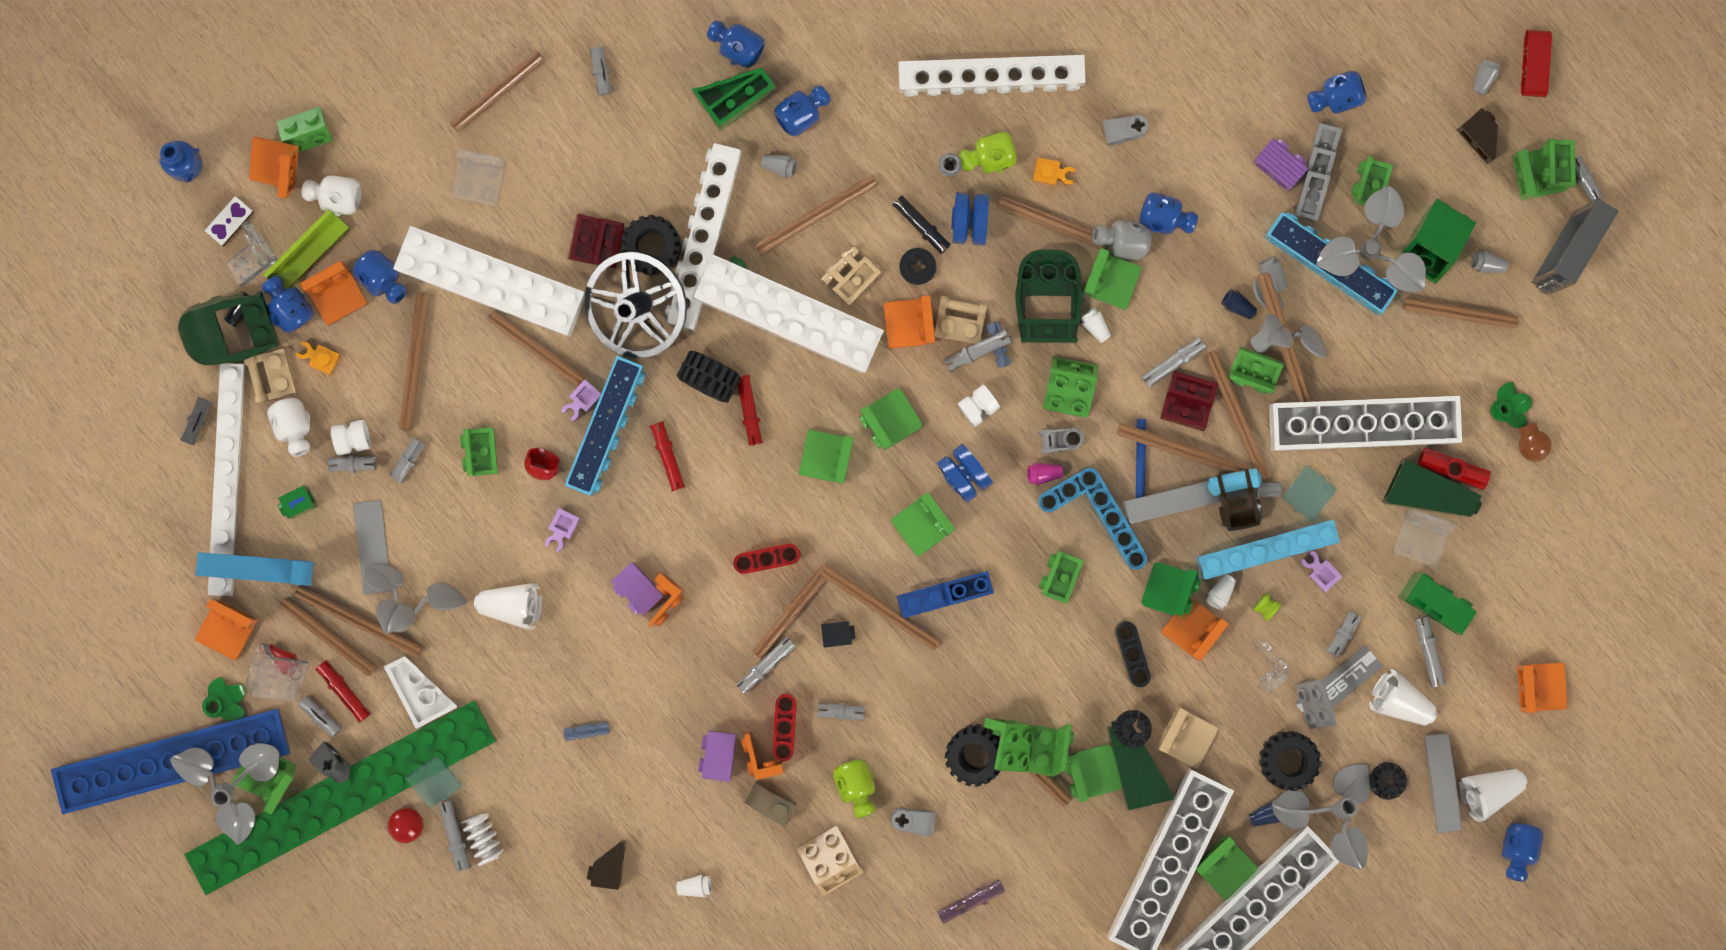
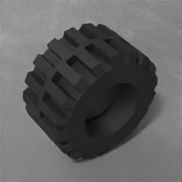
M648 215V217L640 216L638 220L630 222L631 225L626 227L624 230L625 234L622 236V252H639L638 242L641 237L651 232L658 233L665 241V248L657 258L673 268L676 260L680 257L679 253L681 250L680 237L675 227L663 217H655L654 215ZM635 260L637 272L639 273L641 272L648 276L650 274L656 276L662 273L660 269L650 263Z
M697 351L688 352L676 375L681 382L724 403L729 402L741 379L740 375L733 369Z
M971 724L959 730L947 744V751L945 752V758L948 760L945 764L947 768H951L949 772L951 776L956 775L958 782L964 781L966 786L975 784V787L981 786L983 783L986 785L991 780H994L1001 772L994 768L1000 742L998 735L992 734V731L982 727V724H976L975 726ZM969 743H977L983 746L988 753L987 765L984 767L970 765L964 757V747Z
M1293 731L1278 732L1277 735L1269 737L1270 740L1268 742L1265 741L1263 744L1264 748L1260 750L1259 754L1261 756L1259 765L1262 767L1261 772L1266 777V780L1286 791L1303 790L1307 788L1306 785L1312 784L1315 781L1313 780L1314 777L1320 773L1318 768L1321 767L1322 763L1319 761L1321 754L1317 751L1316 744L1307 736ZM1288 747L1298 749L1303 759L1301 768L1291 775L1282 773L1277 764L1279 754Z

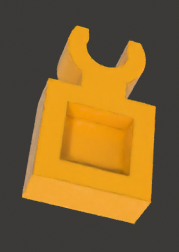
M1037 158L1033 182L1055 186L1056 181L1061 180L1064 185L1069 186L1073 184V181L1067 180L1065 174L1067 172L1075 173V169L1073 167L1059 169L1060 162Z
M302 341L301 344L307 347V353L302 355L296 352L295 355L304 360L310 358L309 366L332 375L341 354L319 344L316 350H314L310 343Z

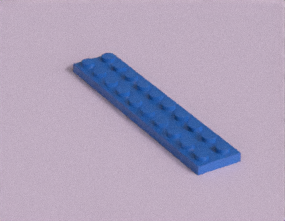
M275 709L51 769L63 815L186 782L176 772L170 759L172 756L190 748H202L210 753L214 760V766L210 771L214 774L239 768L241 766L239 762L241 753L253 744L263 743L274 746L279 751V757L291 753L280 710Z

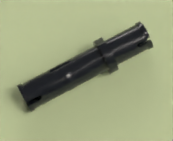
M903 195L900 196L898 200L903 205L901 206L895 201L892 206L923 235L922 238L925 241L927 240L940 254H943L946 250L941 244L948 249L951 243Z

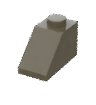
M755 782L745 801V804L784 827L797 805Z

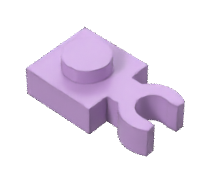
M584 379L569 396L574 400L573 403L566 404L561 412L566 413L568 409H573L574 416L570 420L574 422L579 418L580 410L583 409L588 412L599 400L601 393Z
M558 508L549 526V530L554 531V534L546 539L545 546L549 547L551 541L556 540L558 542L556 551L560 552L564 546L563 538L571 539L580 518Z
M1310 551L1309 554L1313 557L1312 563L1308 564L1304 559H1301L1300 563L1303 567L1312 569L1308 576L1326 593L1342 575L1327 560L1320 563L1317 553Z

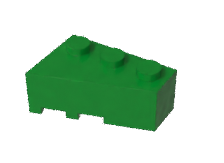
M761 67L735 75L729 79L713 82V84L693 88L692 92L719 131H721L776 92V86Z
M1423 572L1413 574L1398 597L1456 635H1462L1477 613L1472 608L1473 604L1464 598L1458 599L1453 595L1452 590L1443 585H1438L1429 575Z

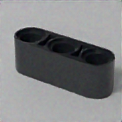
M1121 621L1115 626L1114 634L1127 678L1132 685L1144 687L1150 682L1151 675L1137 628L1131 622ZM1124 625H1128L1132 630L1128 638H1123L1120 635V628ZM1134 647L1138 651V657L1130 661L1126 653L1128 649ZM1137 670H1142L1145 674V679L1141 683H1136L1133 679V675Z

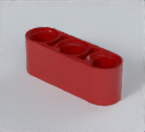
M1526 30L1523 47L1521 96L1546 98L1548 94L1552 47L1551 31Z
M784 544L738 554L734 558L733 566L737 572L748 574L793 565L800 558V550L793 544ZM786 548L795 549L796 558L794 560L787 561L784 559L783 552ZM765 552L771 553L774 557L773 563L769 566L763 565L760 560L761 555ZM741 557L750 559L751 565L747 570H741L738 567V560Z
M789 693L781 694L775 703L772 751L775 759L781 762L790 760L794 753L797 702L795 697ZM787 697L792 700L793 706L790 710H783L780 707L779 702L782 698ZM781 721H788L790 723L791 731L789 733L783 734L779 731L778 724ZM781 744L787 745L790 749V754L786 757H781L777 753V747Z

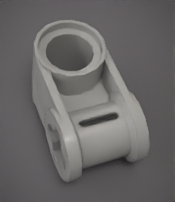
M1142 115L1113 118L1102 122L1107 145H1116L1143 138L1148 130V121ZM1135 122H1138L1139 126H1143L1140 132H1137L1136 128L1132 129Z
M1077 428L1038 431L1042 439L1043 449L1041 454L1075 450L1084 442L1083 433ZM1073 432L1079 435L1080 441L1077 445H1070L1067 442L1066 438L1069 433ZM1048 436L1051 437V447L1049 446Z
M897 808L892 812L890 819L896 830L923 836H933L937 813L927 810ZM904 814V817L908 820L903 821L902 825H899L895 819Z

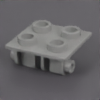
M1312 679L1305 683L1295 684L1297 696L1301 701L1305 713L1304 718L1308 723L1309 729L1337 725L1323 680L1316 681V679Z

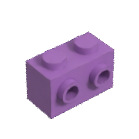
M631 562L611 581L614 584L612 589L619 597L625 596L630 601L628 606L636 615L639 613L643 616L646 615L665 597L634 562Z
M709 730L708 735H703L701 749H706L704 759L700 758L698 772L702 773V778L726 782L731 781L737 734Z

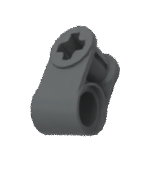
M325 741L321 743L308 759L321 774L330 776L337 783L345 782L350 776V766L340 756V753Z

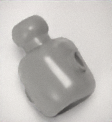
M1123 220L1114 222L1110 229L1105 225H1097L1092 235V241L1096 246L1108 245L1112 255L1125 261L1128 259H1143L1150 250L1152 239L1151 231L1148 227L1141 223Z

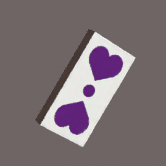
M235 196L205 229V232L224 247L251 217L254 211Z

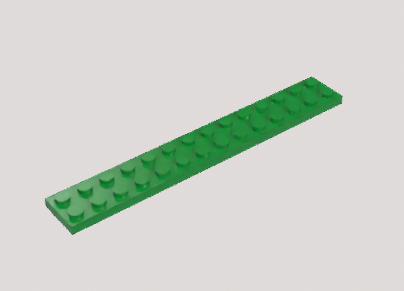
M476 700L351 765L350 776L345 782L337 783L329 777L279 803L272 814L264 811L255 816V824L252 831L239 845L223 833L184 855L206 896L493 744L497 740Z

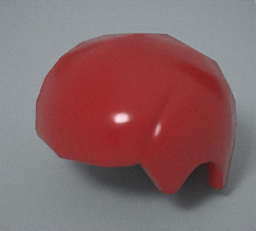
M531 448L528 450L524 460V467L532 478L548 481L556 476L559 470L560 459L553 452L546 449Z
M399 809L393 812L388 819V834L394 841L402 844L411 843L420 837L424 829L423 818L414 809Z

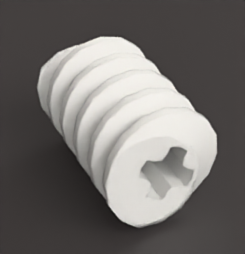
M488 813L478 814L461 822L468 823L463 831L472 833L467 837V841L475 840V843L470 848L479 850L474 855V858H482L477 864L478 866L499 858V855L504 851L503 848H495L500 843V840L492 839L497 834L496 831H488L493 826L492 822H485L489 817Z

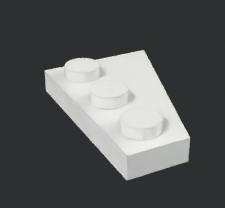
M405 656L384 666L416 729L458 708Z

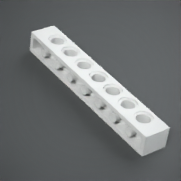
M1084 55L899 61L898 64L899 93H904L906 97L918 96V93L927 92L929 96L941 95V92H951V95H962L964 91H974V94L988 93L987 90H997V93H1010L1011 89H1020V92L1026 93L1033 92L1034 88H1043L1045 92L1057 91V88L1066 87L1067 91H1076L1085 85ZM1063 69L1066 71L1067 77L1059 79L1056 77L1055 71ZM1034 70H1041L1044 78L1036 80L1032 77L1031 73ZM993 71L998 75V79L993 82L988 81L985 74ZM1010 71H1018L1021 78L1017 81L1011 80L1008 76ZM970 72L975 76V80L965 82L962 75ZM942 73H948L952 80L949 83H942L939 80V76ZM925 74L928 76L929 81L925 84H920L916 81V76Z
M716 143L713 144L712 149L708 148L705 162H709L707 171H702L699 184L703 185L701 193H696L693 206L697 207L695 216H690L688 229H691L689 238L685 237L682 245V251L685 252L683 261H678L676 273L679 274L678 278L682 283L686 298L691 301V305L687 309V317L683 329L694 332L702 303L692 298L710 256L716 254L742 155L739 149ZM724 165L726 172L720 176L714 174L715 166ZM711 187H718L720 194L716 198H711L707 195L708 190ZM704 210H713L714 217L711 220H704L702 218ZM701 231L707 232L709 235L708 240L704 243L696 241V235ZM693 254L702 255L703 260L699 265L690 263V258ZM694 276L697 279L696 285L691 288L684 285L686 277ZM676 294L673 295L672 304L667 305L664 314L667 324L675 326L678 319L679 307Z

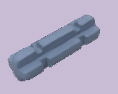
M999 322L987 325L988 334H991V336L1002 331ZM1006 345L993 351L994 356L997 355L995 360L998 368L1010 365L1009 355L1006 356V352H1008Z
M601 722L598 725L577 726L575 729L573 727L565 728L563 733L565 740L570 741L575 740V738L595 737L597 734H600V736L610 733L608 722Z

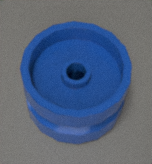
M956 192L951 220V229H953L952 244H965L968 230H971V242L973 245L985 246L989 194H976L973 208H970V196L968 193Z
M962 443L953 450V456L959 463L958 465L947 456L936 464L951 488L956 493L958 492L963 500L968 503L977 496L976 490L971 484L972 481L981 490H985L993 484V481L973 454Z

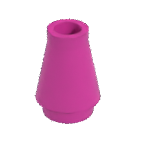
M1033 463V465L1027 467L1028 481L1030 484L1037 486L1055 479H1061L1063 477L1062 466Z

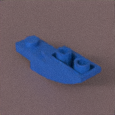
M985 571L896 597L902 618H907L990 595L994 591L989 573Z

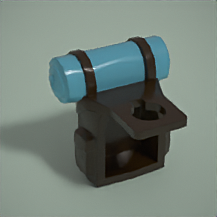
M1247 468L1243 471L1224 475L1219 474L1209 478L1208 490L1213 497L1218 496L1221 501L1219 515L1222 525L1228 531L1246 529L1261 523L1263 518L1262 504L1255 495V488L1260 487L1261 474L1257 468Z

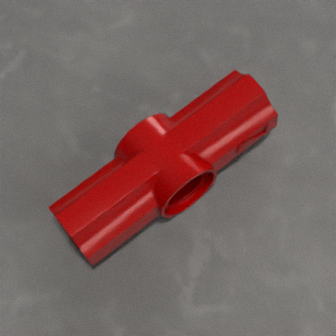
M1423 448L1418 459L1419 466L1442 475L1447 479L1456 480L1480 490H1485L1490 480L1491 471L1428 448ZM1451 463L1458 465L1459 472L1457 475L1450 473L1449 466Z

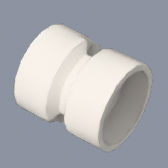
M984 384L973 391L972 397L967 396L957 403L974 428L985 420V415L991 416L1001 408Z
M364 419L351 422L349 427L346 424L331 426L332 442L338 456L349 454L353 448L356 451L371 449L370 434Z

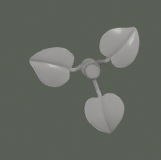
M1385 186L1375 192L1365 203L1364 213L1366 218L1371 223L1379 224L1370 240L1364 242L1360 249L1355 250V243L1351 238L1337 237L1323 248L1317 259V267L1337 276H1348L1354 273L1359 266L1357 254H1360L1366 260L1376 257L1377 259L1393 263L1387 268L1385 274L1389 283L1395 288L1406 292H1419L1425 288L1426 269L1423 260L1418 255L1403 253L1395 260L1380 254L1381 245L1376 239L1383 225L1390 228L1396 227L1404 215L1402 199L1391 186Z
M1254 279L1253 288L1255 296L1260 304L1267 309L1258 280ZM1277 293L1281 308L1283 310L1282 299L1280 295ZM1273 314L1266 315L1264 325L1260 327L1261 331L1250 340L1252 347L1258 353H1264L1272 345L1290 348L1293 345V338L1299 337L1303 346L1309 352L1325 359L1328 357L1325 344L1315 329L1303 325L1300 327L1301 332L1291 334L1279 318Z
M373 564L365 568V581L372 589L380 592L393 591V600L386 599L379 602L376 611L380 626L386 635L393 631H406L408 626L414 623L416 613L427 601H429L432 608L442 611L454 610L467 604L466 598L453 586L446 583H435L428 587V596H425L416 608L412 610L405 604H398V591L396 587L404 584V577L400 571L385 564Z
M269 744L250 745L243 750L239 757L240 764L246 770L232 784L221 783L216 786L214 773L210 771L214 766V760L206 750L190 748L172 756L170 761L176 772L192 785H205L210 776L212 785L210 790L213 791L211 800L214 805L220 807L216 813L217 825L222 832L239 845L248 837L254 827L255 812L247 802L236 804L234 800H231L235 794L234 788L248 773L256 781L272 779L279 768V751Z
M1351 765L1335 774L1332 784L1333 790L1337 794L1342 795L1340 801L1330 807L1308 810L1310 805L1309 799L1299 790H1288L1272 802V809L1277 819L1283 825L1292 829H1301L1307 826L1309 822L1308 814L1333 811L1337 818L1345 820L1341 827L1342 833L1334 835L1331 841V851L1334 857L1339 862L1357 869L1365 867L1368 855L1365 835L1357 827H1351L1346 830V827L1351 822L1350 817L1357 813L1358 804L1366 801L1369 796L1368 765Z

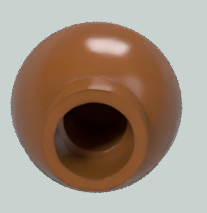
M1537 423L1519 429L1521 435L1519 451L1521 455L1532 462L1544 460L1550 454L1552 448L1548 435L1539 430Z

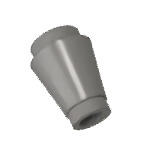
M1483 59L1482 63L1478 65L1473 91L1486 95L1500 74V65Z
M952 153L943 155L938 163L940 172L945 176H955L960 172L962 166L960 158ZM950 164L954 169L952 171L946 170L945 166Z
M764 154L761 167L784 178H792L797 168V160L792 159V156Z
M1481 250L1474 253L1471 267L1476 272L1505 273L1508 268V260Z
M1275 256L1258 264L1261 274L1270 273L1276 292L1288 286L1281 262Z

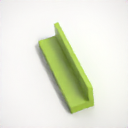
M328 209L263 276L269 280L273 276L278 275L282 278L283 286L286 290L293 287L350 228L335 213Z

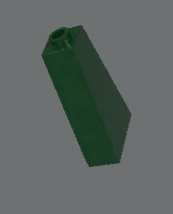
M1405 459L1401 460L1382 503L1472 517L1481 508L1482 502H1480L1482 495Z
M1116 720L1112 721V726L1106 728L1114 753L1126 809L1133 810L1174 800L1171 790L1146 747L1142 745L1133 748L1120 743L1114 732ZM1124 724L1130 730V739L1137 732L1133 725Z

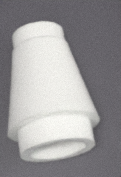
M1093 307L1081 315V324L1100 343L1111 336L1101 311H1097Z
M1224 574L1207 594L1206 602L1218 610H1222L1224 606L1227 607L1236 580Z
M702 874L677 881V894L706 898L707 895L712 894L711 877Z

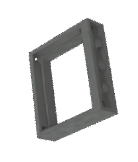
M1600 199L1575 210L1533 278L1532 283L1537 285L1536 288L1544 294H1552L1574 285L1619 211Z

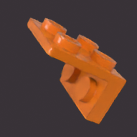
M255 136L252 139L249 179L274 185L278 188L277 197L287 199L295 189L299 146Z
M341 260L300 283L304 292L310 295L325 324L328 326L367 305V301L349 268Z
M930 295L921 296L920 299L884 303L889 349L935 344Z
M660 573L654 579L658 583L656 588L665 596L669 594L672 596L648 623L650 627L655 625L661 626L669 617L666 612L671 607L676 608L684 599L682 596L684 590L664 573Z
M217 598L210 599L206 606L210 611L195 640L232 660H237L258 619Z
M1192 598L1194 605L1190 615L1187 614L1185 620L1172 616L1161 630V633L1194 659L1201 661L1229 624L1222 618L1216 617Z
M1564 663L1517 665L1520 712L1535 713L1536 711L1567 709Z
M751 731L746 732L745 738L741 740L744 753L749 752L750 761L747 762L750 776L754 775L755 780L783 774V763H777L776 759L765 761L762 763V767L759 766Z

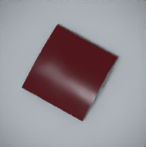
M576 214L567 259L599 266L606 259L619 254L625 223ZM617 262L607 268L616 269Z
M1173 371L1160 419L1205 431L1218 383Z

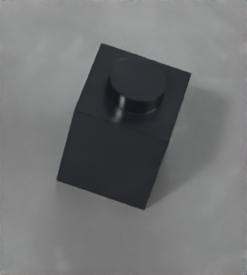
M849 621L821 624L824 648L852 645L851 640L856 639L854 625L850 626Z

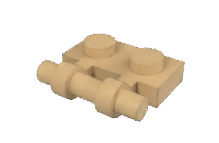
M855 246L848 252L844 251L840 255L842 258L833 267L830 266L826 270L827 273L821 278L827 285L833 279L838 282L832 290L848 306L881 274V271L866 257L859 263L854 259L860 253ZM849 264L853 269L843 277L839 273Z

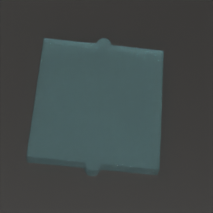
M1306 466L1282 496V499L1294 507L1295 512H1300L1310 521H1313L1337 489L1324 480L1323 475L1319 476Z
M438 756L424 765L420 764L417 770L406 777L409 784L430 808L441 800L448 799L450 794L462 787L461 783Z

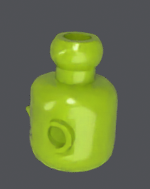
M999 132L981 137L975 143L976 150H962L959 153L962 169L967 172L973 170L976 166H980L985 174L996 171L1001 174L1004 169L1014 166L1017 162L1011 135L1007 132Z
M862 759L849 761L837 766L833 770V780L839 797L844 803L853 802V813L857 819L875 813V806L868 797L875 791L874 777L868 764Z

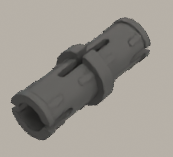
M197 397L191 416L188 415L186 419L188 423L180 439L181 441L195 445L201 426L204 427L205 425L204 419L212 403L211 401Z

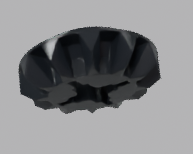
M923 248L908 250L900 260L899 269L901 276L908 283L914 285L926 284L934 277L936 272L934 256ZM917 257H919L921 265L928 267L921 269L918 276H916L915 269L908 267L916 263Z
M1128 710L1117 718L1114 732L1120 743L1127 747L1137 748L1144 745L1151 737L1152 725L1149 718L1143 712ZM1136 719H1138L1137 728L1143 732L1134 733L1129 739L1130 730L1124 724L1133 725Z
M1391 762L1377 765L1372 770L1369 779L1373 793L1386 800L1400 797L1406 790L1408 781L1405 771L1399 765ZM1392 775V780L1397 786L1389 785L1385 788V782L1380 776L1389 777Z

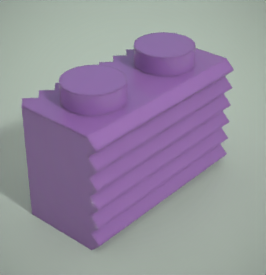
M1272 139L1253 163L1288 192L1308 170V167L1305 165L1307 162L1298 154L1292 155L1288 151V145L1282 140L1278 139L1276 141Z

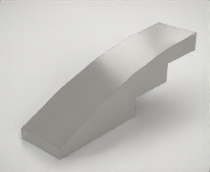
M1319 122L1307 164L1308 170L1305 172L1298 199L1296 216L1318 221L1331 178L1330 173L1342 132L1341 127Z
M1207 481L1125 501L1123 505L1128 524H1133L1221 501L1218 496L1213 497L1210 494Z
M1448 733L1424 736L1423 740L1427 755L1426 766L1430 782L1429 792L1437 833L1461 831L1457 786Z

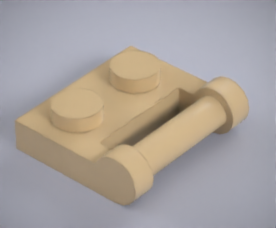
M941 296L934 333L935 338L973 345L980 342L987 304L980 303V305L949 300L948 297ZM946 308L978 314L977 321L945 315Z
M284 348L244 360L245 366H248L256 397L254 399L256 404H262L298 393ZM259 363L264 364L271 393L265 394L257 367Z

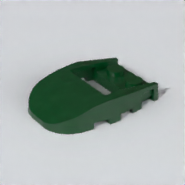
M1035 250L1030 252L1023 258L1019 266L1015 291L1021 343H1077L1078 338H1076L1078 325L1080 324L1083 301L1080 281L1081 273L1077 260L1070 253L1063 250ZM1025 296H1071V319H1025Z
M257 291L256 295L244 296V293H237L231 296L221 297L219 295L211 297L210 300L201 304L197 303L185 310L178 324L179 335L184 349L195 362L201 365H217L243 361L280 343L274 324L270 319V313L262 291ZM240 305L254 348L229 354L215 311Z

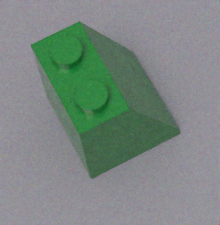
M1436 199L1425 212L1399 256L1403 253L1418 255L1425 265V278L1436 284L1455 264L1476 222L1456 211L1447 203Z

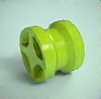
M1266 592L1256 602L1252 610L1262 614L1263 619L1268 621L1278 611L1281 603L1271 599V595Z

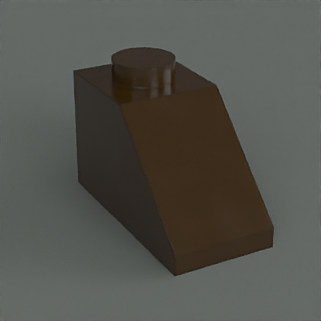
M1481 108L1461 125L1457 131L1485 163L1489 164L1496 158L1498 125L1494 122L1496 119L1493 114Z
M621 840L593 863V866H589L587 880H591L590 886L619 890L626 841Z

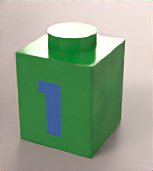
M301 486L278 497L280 501L278 504L279 510L288 519H294L318 507L308 486Z

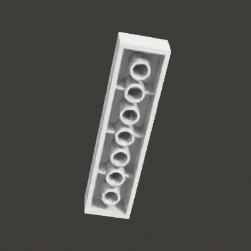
M412 226L409 227L393 268L401 274L569 338L572 335L585 301V292Z
M713 254L710 256L692 298L861 374L866 373L884 331Z
M1460 396L1273 403L1269 405L1271 451L1462 443Z
M1188 768L1107 934L1109 940L1129 950H1157L1234 790Z
M1308 826L1298 829L1228 899L1224 900L1173 950H1249L1321 881L1339 861L1334 857L1327 845Z

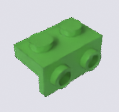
M321 107L277 121L281 142L299 146L298 153L333 140L327 128L324 112Z
M1549 138L1541 148L1542 159H1545V168L1542 169V181L1545 182L1546 188H1574L1576 186L1575 140H1555L1554 138Z
M1368 156L1364 161L1361 160L1357 170V174H1360L1359 181L1353 184L1351 196H1354L1352 203L1365 207L1367 199L1372 194L1388 185L1393 165L1374 160L1372 156Z
M1240 346L1230 370V379L1241 386H1252L1260 393L1273 394L1284 362Z
M494 427L463 429L464 435H460L461 448L465 449L466 458H462L463 471L467 472V475L470 477L499 474Z
M1059 550L1056 554L1051 553L1047 563V567H1050L1047 576L1043 575L1038 587L1042 589L1041 595L1067 604L1084 560Z

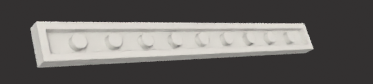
M220 364L210 553L235 555L245 364ZM209 577L208 595L233 596L234 579Z

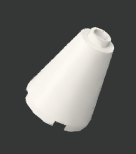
M536 583L481 591L475 597L474 607L481 615L526 630H533L536 628V626H533L534 621L539 622L542 609V596L537 595L536 589L540 590V587Z
M1391 669V674L1384 673L1372 691V695L1375 698L1374 702H1369L1371 710L1382 715L1423 726L1435 721L1437 717L1436 706L1402 674Z
M1511 769L1464 777L1459 782L1458 788L1463 805L1468 804L1471 809L1468 812L1475 821L1482 822L1525 791L1527 778L1523 772Z

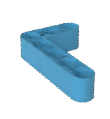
M1086 468L1039 496L1037 502L1039 509L1050 513L1085 494L1125 565L1132 570L1142 569L1146 565L1147 556L1097 470ZM1086 472L1092 473L1095 477L1092 485H1086L1083 482V475ZM1065 484H1071L1074 487L1075 493L1072 497H1067L1063 494L1062 489ZM1098 492L1106 495V503L1104 505H1098L1094 500ZM1047 495L1053 497L1055 501L1051 509L1045 508L1042 504L1043 498ZM1110 512L1118 516V522L1114 526L1109 525L1106 521V516ZM1123 532L1127 533L1130 537V542L1126 546H1122L1118 542V536ZM1133 553L1140 554L1142 558L1138 566L1130 563V556Z
M197 552L195 576L312 586L314 562Z

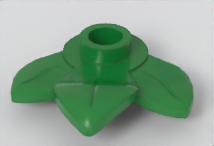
M1513 382L1502 385L1497 390V400L1492 403L1490 408L1492 418L1498 422H1507L1513 428L1527 425L1524 413L1531 408L1532 398L1524 393L1516 394ZM1501 406L1504 408L1505 414L1501 412Z
M222 677L214 679L208 686V697L204 699L202 704L203 712L208 717H221L226 721L242 718L246 712L239 703L245 695V687L237 684L226 686ZM213 702H217L219 705L216 711L211 708Z

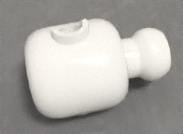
M326 176L321 181V184L314 180H306L302 186V198L306 201L318 200L322 211L326 212L330 209L336 216L342 214L351 215L359 208L361 185L356 179L340 176Z
M286 398L272 404L267 411V415L275 438L280 442H288V452L293 457L308 453L310 444L304 439V436L310 430V414L308 411H305L302 402L296 398Z

